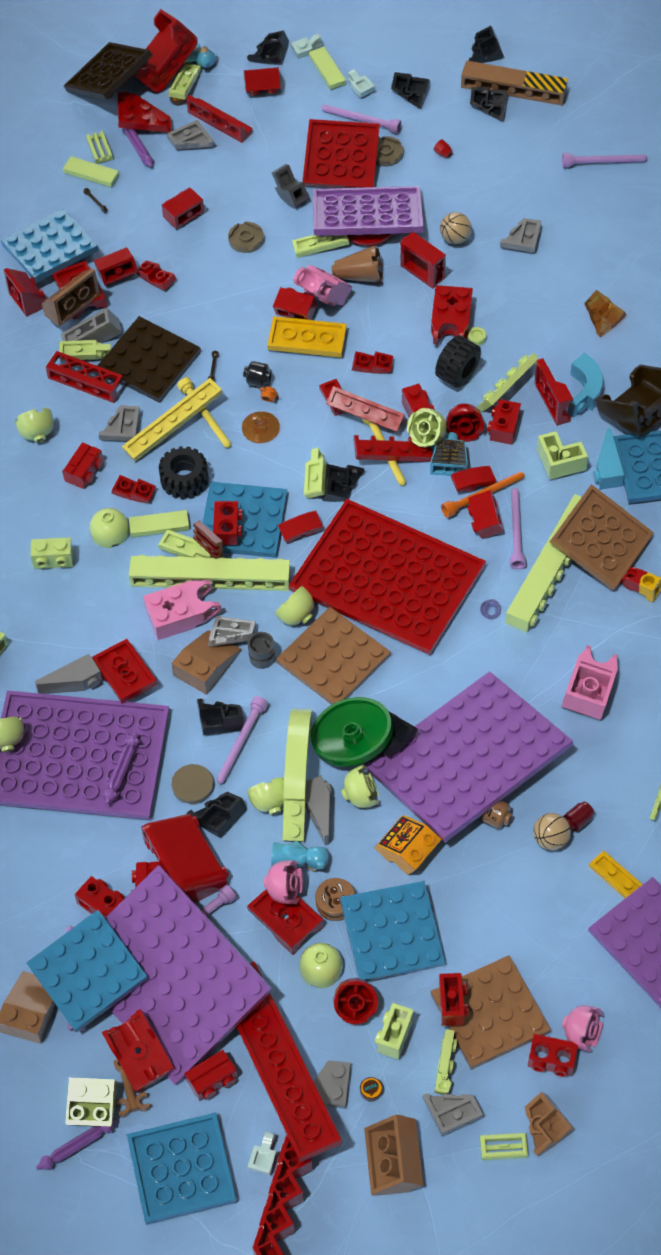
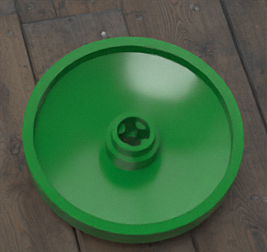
M366 697L347 698L330 705L317 717L311 729V743L317 756L328 764L341 767L359 765L373 759L385 749L392 737L393 722L387 708L380 702Z

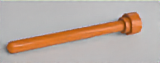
M518 472L456 502L447 501L441 504V510L446 518H450L458 512V509L469 504L468 497L488 490L494 493L523 479L525 474Z

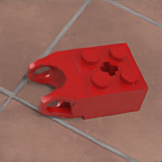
M436 285L431 319L433 344H437L440 338L446 334L460 335L464 338L468 337L473 288Z

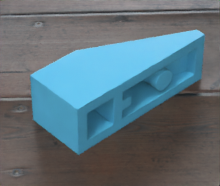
M611 429L606 431L596 471H593L594 482H598L600 490L623 486L624 473Z

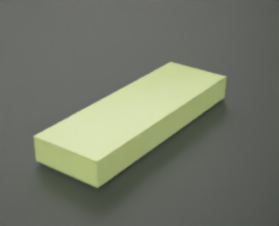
M325 47L309 52L311 61L330 90L346 84V79Z
M184 63L168 91V97L185 100L201 72V66Z
M70 156L63 168V172L109 187L113 186L119 176L118 170Z
M311 235L292 240L297 258L349 245L347 235Z
M187 510L129 517L131 537L161 534L167 530L173 532L189 530Z

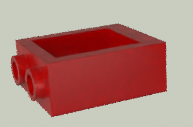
M414 232L401 240L400 266L432 289L435 288L436 285L445 279L446 254Z

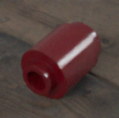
M583 801L582 803H577L563 817L569 822L571 831L578 832L592 820L595 812L589 803Z

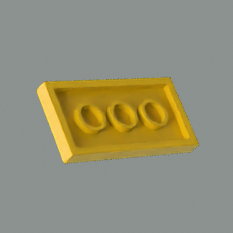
M273 316L267 348L273 351L342 357L347 324Z

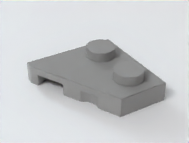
M198 120L167 133V138L175 149L214 146V140Z
M523 218L518 223V226L510 231L509 236L501 240L500 247L535 253L541 221Z
M120 405L115 415L107 422V427L99 432V440L129 441L136 436L140 407Z
M423 1095V1100L441 1136L483 1118V1113L473 1095Z

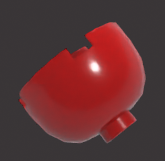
M468 403L455 405L446 416L447 433H456L458 440L465 442L473 441L484 430V418L480 410L474 405Z
M347 979L340 983L335 990L333 997L334 1009L338 1016L346 1023L354 1025L364 1023L377 1010V994L372 985L364 979Z

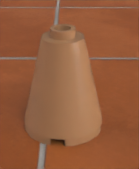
M377 245L336 260L334 265L331 266L332 274L341 280L377 283L383 281V272H379L381 271L382 260Z

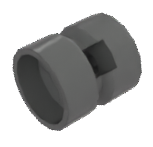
M256 632L248 639L249 660L256 668H268L275 661L274 640L270 634Z

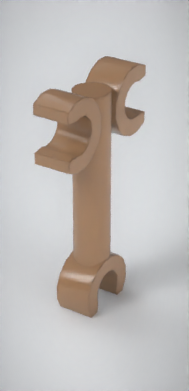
M117 1059L114 1060V1067L121 1074L127 1100L121 1098L116 1101L117 1107L126 1106L125 1110L118 1112L120 1118L127 1117L130 1112L138 1110L146 1112L150 1110L149 1103L145 1105L140 1103L141 1100L148 1098L147 1093H139L136 1097L134 1089L122 1067L118 1065Z

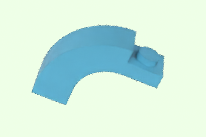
M583 353L571 364L570 375L584 386V389L573 398V402L569 403L568 414L573 418L578 413L584 412L586 407L592 411L596 407L595 399L601 395L603 376L601 369L586 353Z

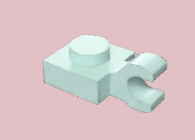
M315 34L310 40L305 37L292 42L291 48L297 59L309 55V52L313 49L321 48L322 43L320 40L322 38L319 34Z
M354 69L348 72L350 75L348 81L351 84V88L360 98L375 91V85L365 75L360 77Z
M265 1132L261 1147L254 1145L248 1170L270 1176L277 1155L276 1151L271 1150L275 1141L273 1133Z

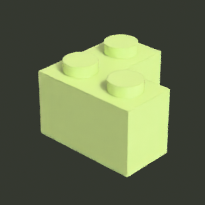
M557 431L538 436L537 451L549 479L587 469L588 455L582 442L563 446Z

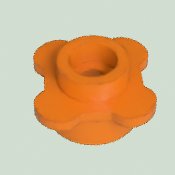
M266 386L259 389L261 391L260 398L264 401L275 402V399L279 398L278 392L272 387Z

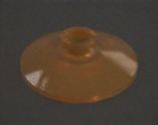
M264 411L248 415L242 423L243 435L254 443L270 442L278 435L280 430L278 419L273 414Z

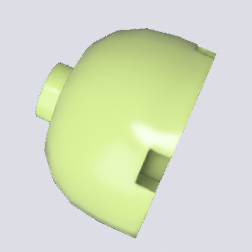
M42 408L43 412H37L36 409L17 416L18 420H14L19 434L27 440H35V442L44 441L54 427V418L49 408Z
M421 408L414 412L408 420L407 432L410 433L411 441L418 446L430 447L436 445L443 440L446 434V421L442 414L434 409Z
M104 508L97 511L90 522V534L93 541L97 545L106 548L122 544L129 535L128 521L124 514L114 508Z
M301 586L277 609L275 615L282 622L291 626L301 622L305 624L313 616L311 611L314 608V601L311 594Z
M18 716L0 719V749L2 752H9L14 750V745L19 744L24 736L22 717L19 719Z
M360 765L349 771L344 778V788L341 789L344 799L346 801L350 800L358 808H368L380 803V800L375 799V796L379 795L372 775L365 773L364 770L367 769L365 765Z
M284 777L272 779L270 783L266 784L264 782L259 783L247 790L251 804L258 811L269 812L270 815L282 811L281 807L284 806Z
M316 943L304 950L300 957L299 971L301 978L306 984L323 989L331 987L340 979L343 962L340 953L335 947L327 943Z

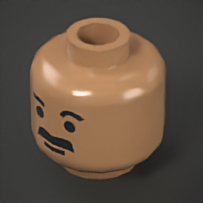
M501 800L482 814V821L497 829L501 828L504 824L508 825L513 816L510 813L511 806Z

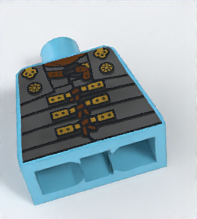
M448 433L446 439L436 444L430 463L431 475L451 476L453 473L467 469L465 441L458 440L456 433Z

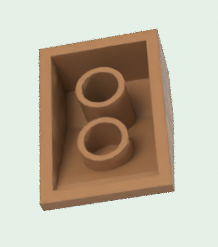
M209 630L183 648L171 663L173 676L206 695L241 652V648L232 643L209 647L208 640L211 634Z
M22 971L5 999L0 1011V1033L41 1044L56 1004L34 974Z

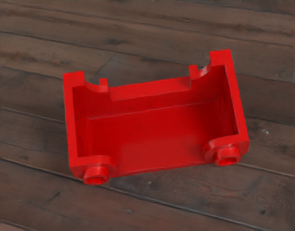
M162 9L155 15L153 21L154 26L159 32L146 48L151 51L153 56L134 75V77L155 92H160L166 87L198 43L194 33L178 19Z
M184 814L149 822L141 826L143 840L148 850H151L152 854L154 853L161 867L194 903L218 892L226 884L228 885L227 878H229V874L224 866L220 867L199 830L200 824L195 815Z

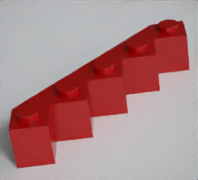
M287 1135L282 1144L278 1164L259 1223V1229L253 1243L254 1255H284L277 1242L295 1232L294 1223L287 1210L304 1201L303 1192L296 1179L312 1170V1161L309 1158L299 1163Z

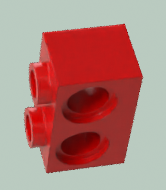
M214 501L213 533L223 541L222 545H238V537H242V525H239V521L243 519V511L239 509L238 501Z
M534 1034L527 1067H531L537 1072H554L555 1075L560 1077L572 1076L578 1045L571 1041ZM544 1052L547 1056L540 1058L536 1053ZM564 1056L567 1057L569 1061L563 1063L559 1061L558 1058Z

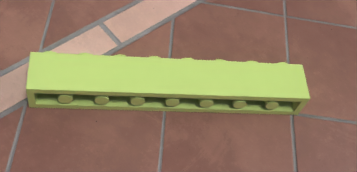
M574 494L507 610L506 624L524 632H528L531 626H535L539 611L544 610L547 604V597L552 596L556 587V581L561 580L564 574V567H568L572 560L549 541L578 503L581 496Z
M138 555L131 556L129 580L131 587L169 588L188 581L210 580L212 589L289 591L290 560Z

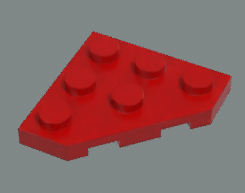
M117 92L118 128L171 132V117L134 93Z

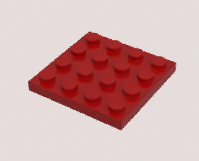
M309 119L302 179L304 186L323 188L374 187L380 124Z

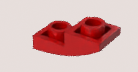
M148 260L141 264L136 273L144 281L162 290H166L176 280L174 273L161 270L159 264Z
M355 351L351 370L364 373H390L393 355L375 351L373 356Z
M490 466L469 468L451 475L457 492L474 491L477 486H490L496 482Z
M119 475L111 493L132 501L149 503L156 486L139 478L136 482Z
M316 510L301 514L278 525L287 544L303 535L308 537L324 528Z

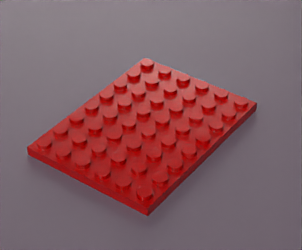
M346 499L288 586L289 590L293 592L303 586L311 594L314 602L327 608L331 607L342 615L430 655L486 566V561Z

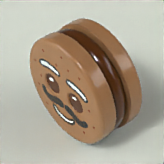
M330 878L323 881L318 886L315 894L316 908L319 914L330 921L344 920L340 897L355 894L354 888L348 881L341 878Z

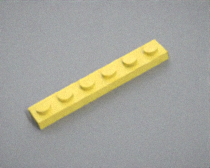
M209 378L122 446L123 450L136 462L222 395V389Z

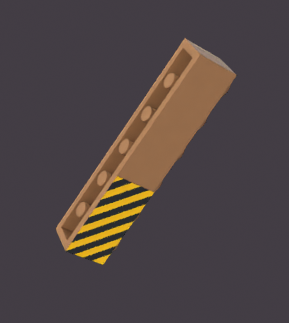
M472 61L465 62L461 75V88L489 87V90H507V96L561 106H563L567 92L568 78Z

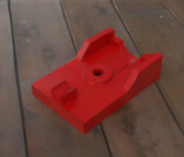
M83 261L52 274V278L58 289H60L74 277L90 268L86 261ZM99 284L100 296L72 317L73 320L77 318V315L83 314V311L89 306L102 307L103 309L107 307L106 297Z
M544 358L536 360L534 384L556 426L571 422V418L566 411L569 403L573 402L570 391L566 384L555 381Z
M128 639L92 656L101 672L102 679L108 683L122 704L134 697L137 699L138 695L158 685L157 680Z
M266 889L247 905V910L272 932L276 940L286 950L294 955L309 934L316 933L324 928L323 919L298 896L296 899H299L296 904H283L273 900Z
M141 1009L135 1011L136 1013L130 1016V1019L125 1023L102 1032L136 1093L176 1070L145 1012ZM137 1048H141L139 1054L136 1053Z

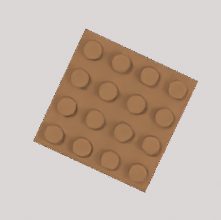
M591 484L549 542L613 591L654 532Z
M329 607L276 658V663L332 705L349 698L391 656V651Z
M509 955L462 976V983L466 982L467 996H463L464 1003H468V1017H464V1025L448 1026V1028L455 1031L454 1039H457V1045L470 1070L532 1042L534 1034L545 1036L551 1032L549 1025ZM438 987L431 990L430 995L440 1011Z

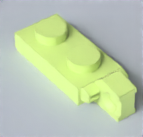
M97 340L59 342V352L80 360L101 359L111 351V344H102L97 342Z
M319 448L311 449V460L305 463L304 496L307 499L325 495L326 459Z
M171 530L165 532L158 544L159 549L178 556L213 558L193 538Z
M445 1030L442 1039L434 1093L448 1094L452 1083L448 1078V1073H452L454 1060H450L451 1052L455 1053L457 1039H454L455 1031Z

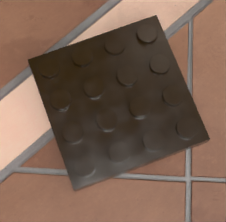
M109 42L64 85V88L72 93L103 100L110 99L119 88L125 85V82L137 73L139 68L148 63V60L153 55L148 49Z
M138 316L97 366L123 375L122 384L160 403L201 353V347Z

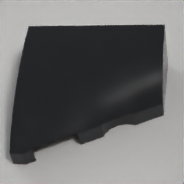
M492 26L475 34V43L472 45L473 54L469 61L486 63L504 56Z
M284 30L269 33L256 46L258 51L247 56L248 61L262 64L280 63L289 43Z
M394 72L391 90L418 109H422L428 93L430 80L412 77L411 74Z
M472 87L470 105L499 121H504L507 90H489V87Z
M326 464L325 495H322V501L337 502L344 500L364 472V468L347 465L343 468Z
M201 698L197 699L203 735L242 730L244 716L241 705L225 704L218 701L211 705L203 703Z
M391 712L389 714L393 722V733L383 751V754L387 757H391L400 751L418 731L415 726Z
M226 792L214 800L205 802V808L195 813L191 809L186 814L195 815L200 827L220 837L247 808L241 797Z

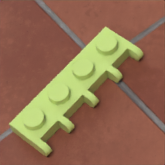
M533 353L528 357L525 354L517 361L519 365L516 368L513 366L506 372L507 377L505 379L501 378L495 383L494 386L496 388L493 391L489 390L482 397L484 400L477 408L482 412L491 407L539 359L536 354Z

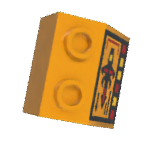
M402 815L374 849L388 862L393 861L409 875L420 866L440 842L441 838L427 825Z

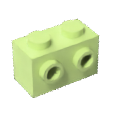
M71 537L31 539L33 568L73 567Z
M392 1003L390 1011H386L383 1017V1029L378 1031L375 1039L378 1053L399 1060L414 1019L413 1009Z

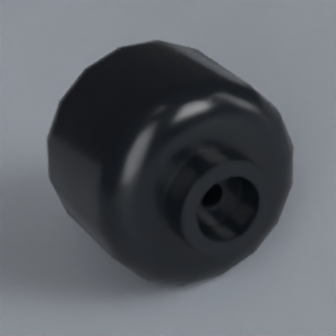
M252 361L249 366H245L243 377L246 378L248 385L265 387L271 381L272 369H269V365L266 363Z

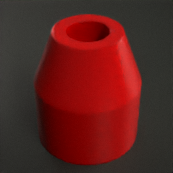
M440 139L433 149L440 156L449 158L453 153L450 145L443 139Z

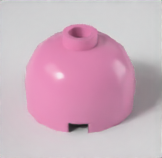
M279 861L269 869L267 876H265L264 887L276 902L296 904L299 901L296 897L303 890V875L301 868H297L295 865L299 864L297 861Z
M582 1005L573 1009L568 1016H565L562 1024L563 1029H565V1036L568 1041L578 1045L577 1049L591 1052L590 1047H596L603 1028V1023L599 1022V1016H603L602 1010Z

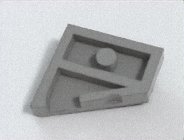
M216 616L208 640V646L213 647L248 641L255 632L256 621Z
M328 1060L314 1080V1084L325 1107L346 1109L350 1062Z

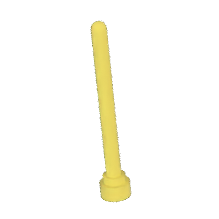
M189 377L182 378L177 383L181 393L189 395L194 391V384ZM205 407L200 411L201 415L223 446L229 448L231 442Z
M362 419L364 424L370 426L376 440H385L377 424ZM387 460L398 484L401 486L405 485L406 480L397 462Z

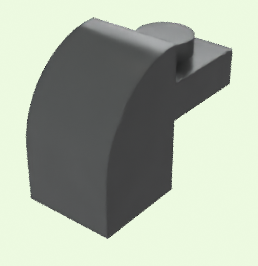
M288 164L271 172L277 185L275 190L287 205L296 207L309 199L303 182L295 180Z

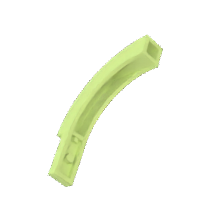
M292 708L290 712L285 757L282 840L304 841L307 762L312 729V709Z

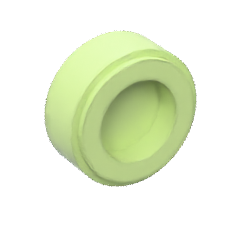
M480 327L471 328L468 331L467 339L480 346L486 341V332Z

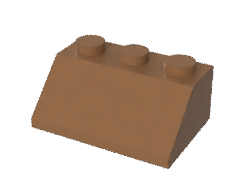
M92 268L80 273L52 296L42 302L44 316L60 327L99 297L100 292L96 271Z
M396 1114L364 1128L371 1195L407 1193L422 1187L423 1178L416 1119Z

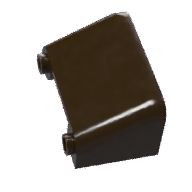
M640 364L630 373L631 387L614 401L606 394L600 395L595 400L596 407L601 414L631 434L643 437L661 423V368Z

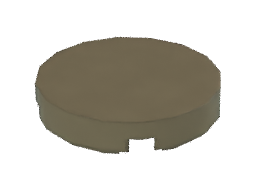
M388 136L379 139L376 164L387 167L399 163L404 154L401 142L394 137Z
M244 222V224L240 225L238 223L228 233L229 244L237 252L251 253L263 245L264 233L262 228L256 223Z
M189 764L182 766L175 772L172 777L171 786L174 796L179 801L198 804L210 796L214 783L211 773L205 767L198 764Z

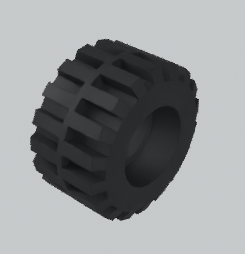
M455 336L440 353L435 367V375L455 388L461 387L475 372L481 357V347L463 336Z
M180 446L179 449L172 448L170 453L166 452L164 457L160 459V482L163 490H166L168 495L172 494L174 498L180 497V499H185V497H189L190 499L193 498V495L198 496L200 491L205 490V485L208 484L209 478L207 461L204 455L199 453L197 449L191 450V447L188 446L186 448ZM182 470L191 471V473L186 475L176 474Z

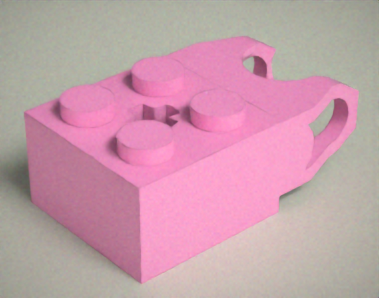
M309 265L308 268L301 267L298 269L293 278L296 285L304 288V292L312 296L314 295L318 297V300L334 307L336 304L343 306L353 286L327 271Z
M210 580L188 581L143 596L145 610L157 640L194 629L196 625L207 622L210 618L221 612L219 602H204L200 600L212 590Z
M587 645L586 649L578 656L561 707L601 720L618 670V655L613 654L609 661L599 663L592 658L591 646Z

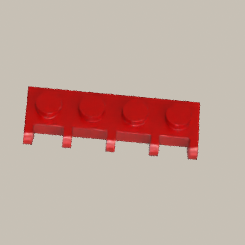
M358 435L353 437L357 460L431 462L432 449L431 446L422 447L414 444L411 441V437H408V441H395L394 436H390L389 441L376 440L375 436H371L370 440H359Z

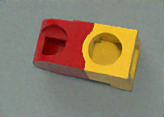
M630 567L621 580L625 588L646 596V600L652 603L661 592V578L642 569Z

